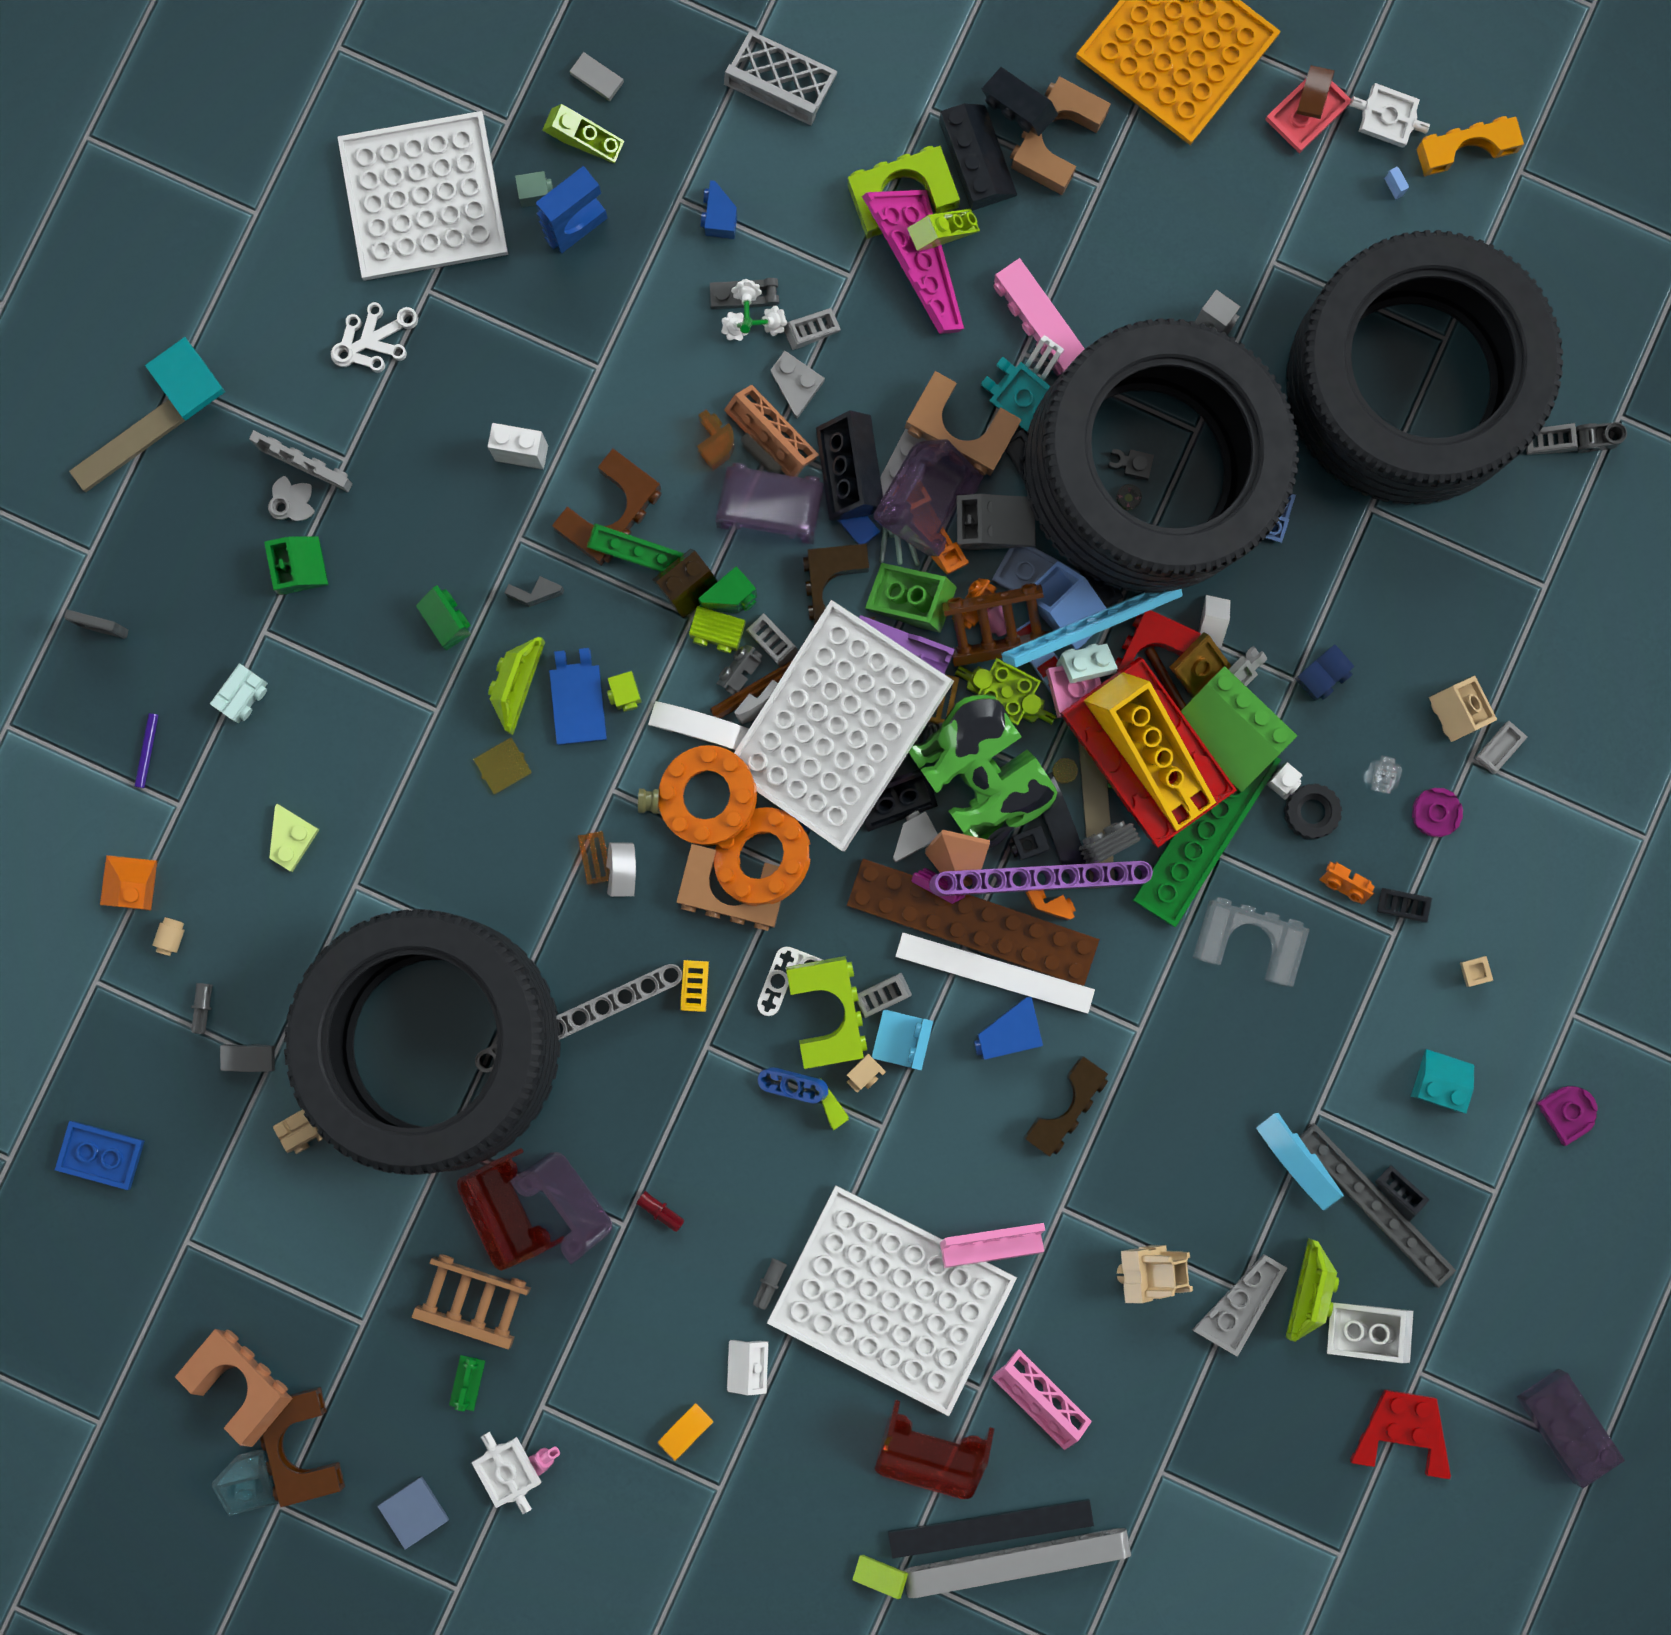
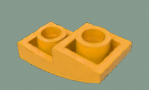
M695 1403L657 1443L676 1461L714 1421Z

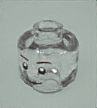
M1381 755L1380 760L1371 761L1367 783L1371 785L1372 790L1391 793V790L1399 787L1402 767L1395 763L1396 758Z

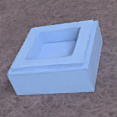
M1399 167L1391 169L1384 178L1395 200L1402 197L1409 188Z

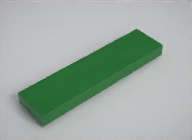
M596 523L593 525L587 547L659 572H662L684 554Z

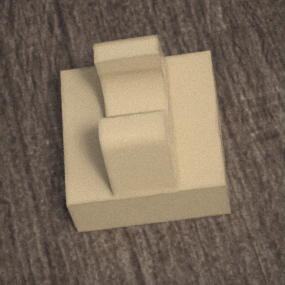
M1486 956L1460 963L1466 987L1493 981Z

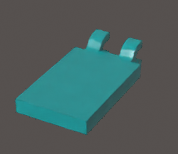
M1002 357L996 366L1006 373L1004 378L997 385L986 376L981 386L993 394L989 402L998 409L1001 407L1022 419L1019 426L1028 432L1031 420L1034 418L1033 415L1051 386L1022 362L1015 367Z

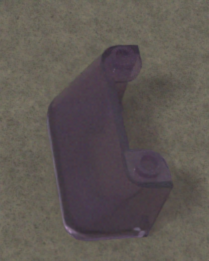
M948 439L921 441L915 444L909 451L874 513V519L882 527L926 555L939 556L944 551L946 538L939 534L957 502V495H973L978 490L983 476Z
M733 463L732 466L726 469L715 519L717 528L729 530V527L735 524L736 529L743 527L789 535V538L793 539L796 534L798 538L802 539V543L814 545L824 484L820 482V478L815 476L799 478L747 469V466L744 464Z
M552 1152L510 1181L517 1192L525 1197L533 1196L540 1190L543 1191L572 1231L562 1240L561 1251L570 1264L586 1254L611 1233L612 1221L566 1157L561 1153Z

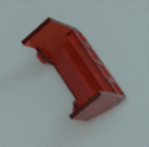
M522 1148L459 1178L457 1181L460 1196L493 1265L500 1271L533 1258L566 1241L564 1236L550 1241V1235L546 1229L539 1225L532 1227L511 1184V1181L516 1179L518 1170L512 1158L523 1153Z
M895 1400L882 1438L875 1471L881 1476L956 1498H972L988 1465L995 1428L989 1427L984 1440L978 1436L971 1435L963 1438L960 1444L912 1431V1422L907 1416L898 1414L900 1401Z

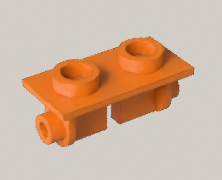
M978 578V580L970 585L966 598L993 594L997 588L989 583L990 580ZM977 610L962 613L965 628L970 630L972 626L975 627L979 620Z
M1330 862L1326 868L1327 872L1319 880L1329 888L1337 890L1348 896L1352 901L1364 904L1373 895L1372 891L1375 887L1371 884L1372 881L1357 873L1354 874L1352 880L1348 878L1351 870L1338 862Z

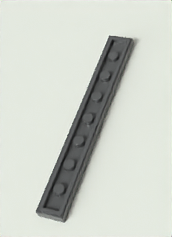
M1312 1123L1299 1136L1309 1152L1317 1155L1339 1187L1437 1288L1456 1272L1452 1265L1401 1215L1395 1206L1315 1123Z

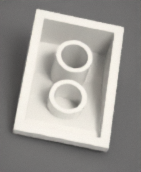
M1332 1302L1333 1311L1329 1319L1327 1354L1410 1363L1413 1311Z

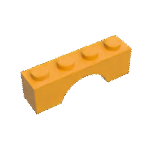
M1502 116L1489 124L1484 125L1483 122L1471 125L1469 129L1460 130V128H1455L1448 131L1446 135L1437 137V134L1426 136L1422 139L1416 150L1425 177L1448 171L1454 163L1456 151L1462 147H1481L1488 151L1495 159L1517 153L1524 145L1517 118L1507 119V116Z

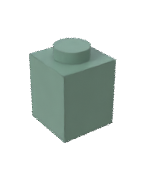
M544 171L515 176L522 207L536 205L539 199L553 190L552 180L546 178Z

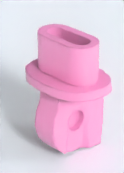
M555 1446L551 1449L543 1448L536 1454L528 1457L538 1476L549 1469L554 1459L560 1455V1451Z

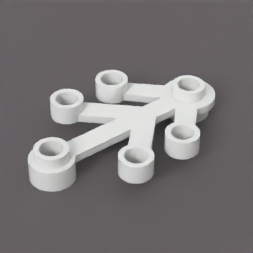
M373 302L367 307L368 316L361 339L354 343L352 342L355 331L361 328L362 321L355 314L347 316V326L342 342L337 343L331 350L333 362L340 367H347L352 363L370 367L374 372L380 373L385 369V362L381 357L374 356L371 358L358 352L370 349L392 355L397 361L404 360L407 352L402 345H391L380 342V340L402 328H414L418 323V316L412 308H402L398 312L396 320L374 331L377 320L383 315V309L379 303ZM374 307L379 308V312L377 314L371 313V310ZM411 316L413 320L411 323H405V318ZM352 319L358 320L355 326L350 325ZM397 349L403 350L401 356L395 355ZM342 352H348V356L345 359L340 358ZM375 361H381L379 368L373 367Z

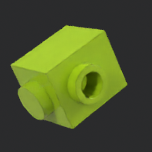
M632 671L608 678L611 690L607 691L610 704H616L617 709H623L624 712L638 708L637 704L642 703Z

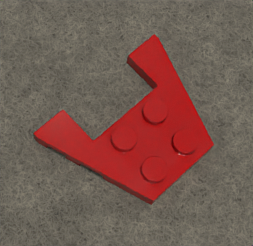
M1384 1389L1370 1417L1371 1420L1365 1433H1362L1359 1440L1360 1443L1350 1458V1462L1375 1467L1379 1440L1429 1448L1425 1474L1427 1476L1450 1479L1451 1474L1437 1399L1435 1397Z

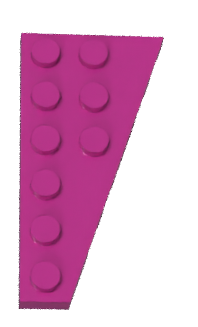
M927 190L865 193L862 198L939 334L955 333L963 330L964 326L942 245L917 251L907 229L924 217L933 214Z

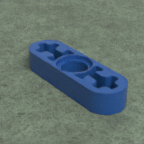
M775 1067L761 1071L758 1076L760 1088L769 1093L813 1104L824 1100L828 1095L827 1084L818 1078ZM771 1075L772 1080H781V1082H775L771 1084V1081L767 1079V1076ZM789 1079H794L797 1082L798 1089L796 1092L789 1089ZM812 1087H815V1089L819 1091V1094L815 1096L814 1091H805V1088L810 1089Z

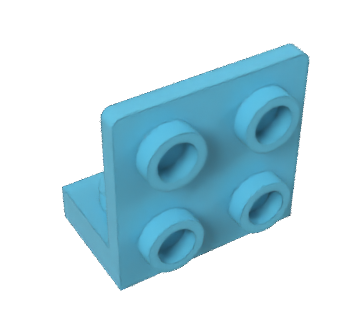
M883 1010L872 1058L922 1070L933 1021Z

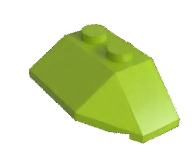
M536 637L506 652L505 657H501L497 664L496 671L499 672L497 680L492 681L489 687L488 695H491L490 701L505 731L511 735L514 734L545 645V641L541 637Z
M1310 1238L1307 1241L1286 1338L1291 1341L1299 1340L1326 1323L1327 1317L1330 1318L1333 1311L1332 1294L1333 1292L1336 1293L1339 1285V1278L1336 1277L1337 1271L1318 1241Z

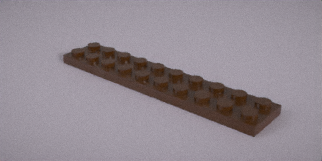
M864 858L862 859L847 903L848 907L1082 986L1085 985L1100 939L972 895H965V898L951 904L912 883L913 875Z

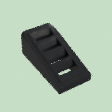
M1382 888L1377 912L1428 923L1432 898ZM1388 895H1393L1391 910L1386 909ZM1398 897L1403 898L1401 912L1396 911ZM1409 899L1413 900L1411 914L1406 913ZM1419 901L1424 902L1421 916L1416 915Z
M1392 1165L1374 1182L1409 1222L1430 1200ZM1392 1177L1394 1181L1388 1185L1386 1181ZM1397 1185L1401 1188L1398 1192L1394 1190ZM1404 1193L1408 1196L1406 1199L1401 1197Z

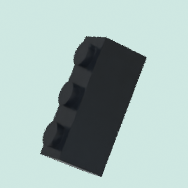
M1002 67L981 88L986 96L985 102L992 109H1000L1009 121L1016 120L1018 125L1027 133L1031 131L1040 136L1058 116V112L1051 100Z

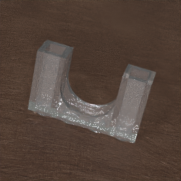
M1217 897V900L1209 901L1193 959L1216 966L1221 965L1230 934L1240 925L1252 924L1263 929L1272 943V955L1265 980L1282 986L1293 987L1310 929L1303 927L1304 923L1297 920L1289 919V922L1279 920L1280 915L1271 912H1265L1264 915L1255 913L1256 908L1241 904L1240 908L1232 906V901Z

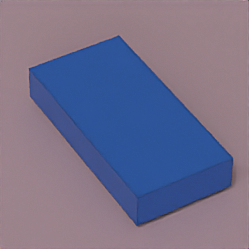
M868 516L838 520L857 544H867L880 533Z

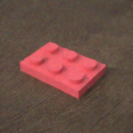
M1306 79L1265 119L1299 154L1351 103V99L1333 81L1327 95L1321 119L1297 114Z

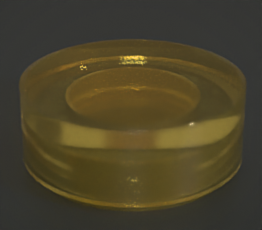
M1062 758L1054 764L1052 773L1056 781L1066 784L1076 778L1078 768L1073 760Z

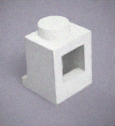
M1287 762L1277 770L1266 785L1286 800L1301 785L1300 778L1302 774Z

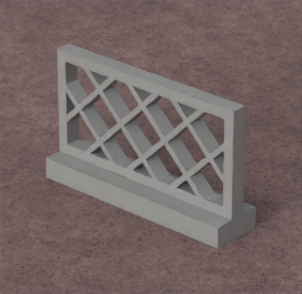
M750 30L732 64H729L725 71L724 85L812 126L816 113L837 76V71ZM753 40L760 43L763 50L751 53L749 44ZM779 52L783 54L785 60L773 63L770 54ZM766 55L769 65L757 68L754 58ZM750 60L753 69L743 71L737 68L740 62ZM800 62L805 65L807 70L795 73L792 64ZM788 66L791 75L779 78L776 69ZM771 70L774 80H762L759 73ZM823 73L828 75L829 78L827 81L817 84L814 74ZM809 76L812 85L800 88L797 79ZM793 80L796 90L788 92L782 88V83ZM815 91L817 95L815 104L805 100L803 94Z

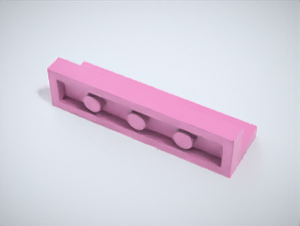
M1044 1223L944 1238L940 1242L944 1268L1041 1254L1044 1252L1041 1234L1045 1231Z
M1020 1349L992 1377L1064 1450L1078 1442L1092 1422ZM1017 1360L1024 1366L1025 1373H1020L1013 1366ZM1034 1380H1038L1043 1385L1044 1392L1038 1391L1035 1388ZM1052 1398H1057L1060 1401L1062 1410H1057L1053 1406ZM1070 1416H1075L1082 1423L1079 1429L1071 1423Z

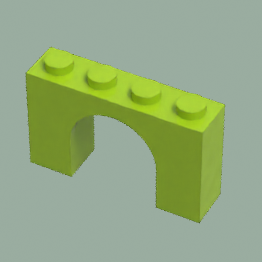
M927 146L921 149L920 153L914 155L904 154L898 157L896 161L890 163L886 161L880 162L873 169L867 171L864 169L857 170L848 177V188L867 239L883 233L862 196L867 192H882L888 183L897 178L907 177L920 182L927 190L935 214L959 208L960 198L941 146Z
M842 956L787 966L786 971L791 995L825 990L835 994L844 1005L843 1021L834 1032L824 1036L799 1040L804 1069L864 1058L863 1051L867 1050L865 1035L860 1036L858 1027L863 1026L861 1011H855L854 1002L859 1000L856 986L851 987L850 977H854L852 962H847L846 957Z

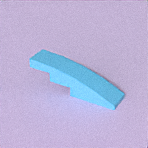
M1274 1113L1256 1127L1280 1162L1322 1210H1326L1344 1196L1317 1155L1309 1152L1298 1134H1293L1279 1113Z

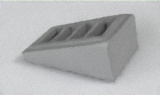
M832 308L789 321L784 327V332L792 350L814 343L841 330ZM825 317V319H826V321H827V323H828L829 329H826V328H825V325H824V323H823V321H822V318ZM815 321L820 330L819 332H817L813 322ZM805 325L807 326L810 335H807L804 328Z
M1575 423L1543 427L1537 435L1539 447L1534 448L1532 441L1526 448L1527 455L1578 451ZM1563 433H1568L1569 443L1564 444ZM1553 434H1558L1559 444L1554 445ZM1543 435H1548L1549 446H1544Z
M764 613L746 629L751 637L780 667L790 662L799 651ZM767 624L769 627L758 636L756 633ZM774 631L775 634L765 643L764 640ZM781 639L782 642L771 650L770 648Z
M899 973L858 993L859 1001L857 1003L864 1018H867L910 997L912 993L902 973ZM895 981L901 991V995L899 996L893 985V982ZM887 986L893 999H888L883 987ZM874 991H878L883 1004H879ZM864 996H869L874 1006L873 1009H870Z

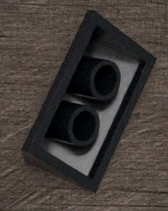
M921 769L890 780L864 821L868 832L902 820L916 811L921 813L938 806L933 788Z

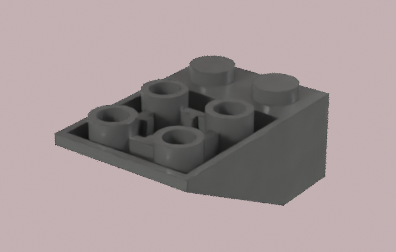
M957 495L958 546L962 551L1036 547L1035 514L1030 507L1032 505L1031 501H1028V498L1025 496Z

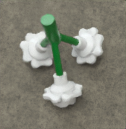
M748 279L737 282V285L731 289V292L734 293L733 297L735 299L742 300L744 315L741 312L737 314L729 312L727 318H722V334H727L728 340L735 339L741 341L743 336L748 334L751 326L764 325L765 332H770L772 336L783 333L784 327L787 325L784 310H779L778 306H773L771 309H765V316L762 317V320H752L749 317V305L751 301H755L762 294L760 285Z

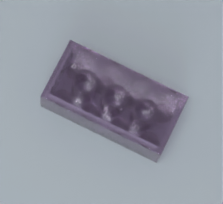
M1557 1369L1517 1396L1572 1482L1582 1489L1625 1461L1567 1372Z

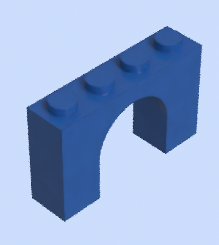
M584 166L536 202L538 208L536 214L540 219L539 223L543 228L544 238L552 249L557 247L561 254L608 219L606 210L596 199L601 194L600 186Z

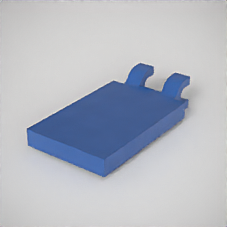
M589 648L579 649L580 664L567 665L566 652H554L557 670H549L557 745L607 740L600 666H592L591 650Z

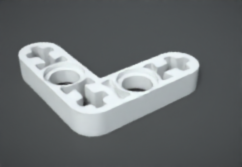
M782 947L779 949L758 1000L757 1006L760 1013L766 1016L776 1014L780 1009L788 988L787 974L781 970H774L776 964L781 967L783 959L780 958L781 953L792 952L791 957L794 958L793 963L788 962L787 966L804 964L807 960L820 961L823 959L792 947ZM775 974H781L785 978V984L782 988L776 989L772 987L770 981ZM767 988L773 992L781 993L780 998L774 997L773 1004L776 1005V1008L770 1009L769 1012L764 1011L765 1006L761 1005L763 1000L767 1001L770 994L765 993Z

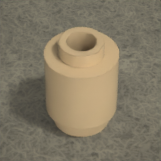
M166 917L163 923L160 922L152 944L157 947L156 952L171 956L172 952L177 953L185 931L183 929L184 923Z

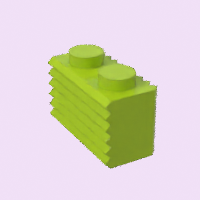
M697 606L689 637L693 639L695 644L707 647V644L710 643L716 645L717 650L730 654L732 650H738L746 622L740 618Z

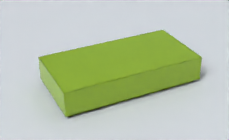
M860 1555L853 1581L893 1598L901 1599L908 1573L868 1556Z

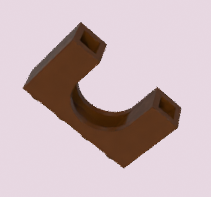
M612 448L598 466V470L625 493L627 506L624 514L618 521L605 527L631 535V527L635 523L639 524L644 519L647 513L645 510L649 504L654 505L662 494L660 492L661 485ZM569 507L565 508L552 525L554 531L600 566L604 562L609 563L614 557L587 547L593 524L587 522Z
M321 1387L290 1395L293 1399L263 1433V1436L260 1437L262 1449L267 1451L269 1459L266 1463L269 1476H273L275 1484L273 1486V1496L276 1502L279 1501L280 1508L340 1492L345 1487L339 1462L313 1469H302L293 1465L287 1459L283 1450V1438L291 1424L322 1416L327 1412Z

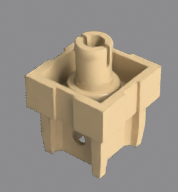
M1148 1245L1139 1247V1249L1121 1251L1122 1264L1118 1266L1117 1274H1124V1276H1117V1279L1121 1284H1124L1125 1303H1145L1153 1301V1299L1175 1296V1293L1192 1292L1193 1286L1189 1285L1187 1267L1190 1252L1167 1251L1166 1245Z

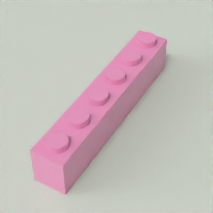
M1019 258L995 274V284L993 286L999 296H1005L1009 302V310L1015 317L1017 315L1020 317L1026 334L1028 336L1032 335L1037 341L1036 346L1045 335L1064 349L1052 369L1059 376L1085 348ZM1044 344L1040 351L1042 355L1048 347L1047 344ZM1052 349L1048 356L1050 361L1056 353L1054 349Z

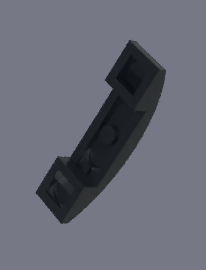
M1048 773L1047 775L1058 793L1051 807L1042 814L1055 845L1061 865L1085 864L1084 855H1081L1082 851H1079V847L1082 844L1069 809L1053 773Z

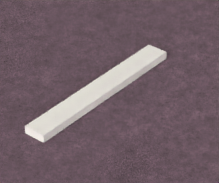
M902 933L895 956L1087 1014L1095 991L1092 988L906 933Z

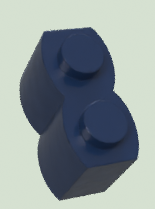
M1334 644L1301 672L1295 680L1314 701L1319 697L1324 700L1334 691L1331 687L1337 681L1342 684L1353 675L1350 670L1355 666Z

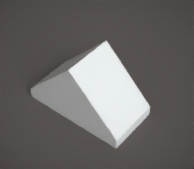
M1206 595L1198 632L1209 634L1220 649L1230 621V600Z

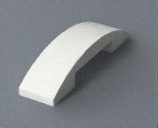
M655 701L648 724L649 726L669 732L673 731L714 743L736 751L749 728L723 719Z

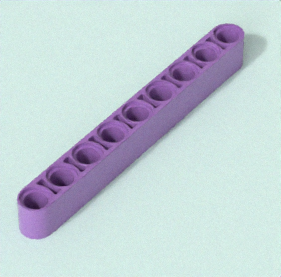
M1145 861L945 871L935 874L931 878L929 886L932 893L937 896L1131 886L1148 882L1152 877L1153 871L1151 866ZM1135 867H1138L1142 872L1140 879H1137L1134 875ZM1112 868L1118 873L1116 881L1110 877V870ZM1088 869L1094 874L1092 882H1089L1085 876ZM1063 871L1068 872L1070 876L1068 884L1063 882L1061 878ZM1039 872L1045 875L1046 882L1044 885L1037 881V874ZM1015 873L1021 877L1020 886H1016L1013 883L1012 878ZM989 875H993L997 879L995 888L988 884ZM965 876L972 879L973 885L971 889H967L963 884ZM941 877L948 881V888L945 891L938 885Z

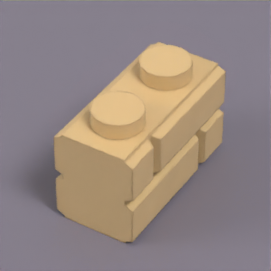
M303 1109L273 1126L287 1153L295 1151L298 1154L309 1148L308 1142L317 1138L318 1142L323 1140L317 1133L318 1129L312 1127L304 1116L305 1111Z

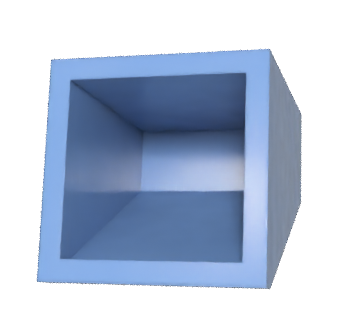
M1059 561L1034 583L1036 585L1041 584L1044 598L1036 599L1039 615L1053 631L1107 609L1087 579ZM1091 636L1074 642L1069 646L1078 650Z

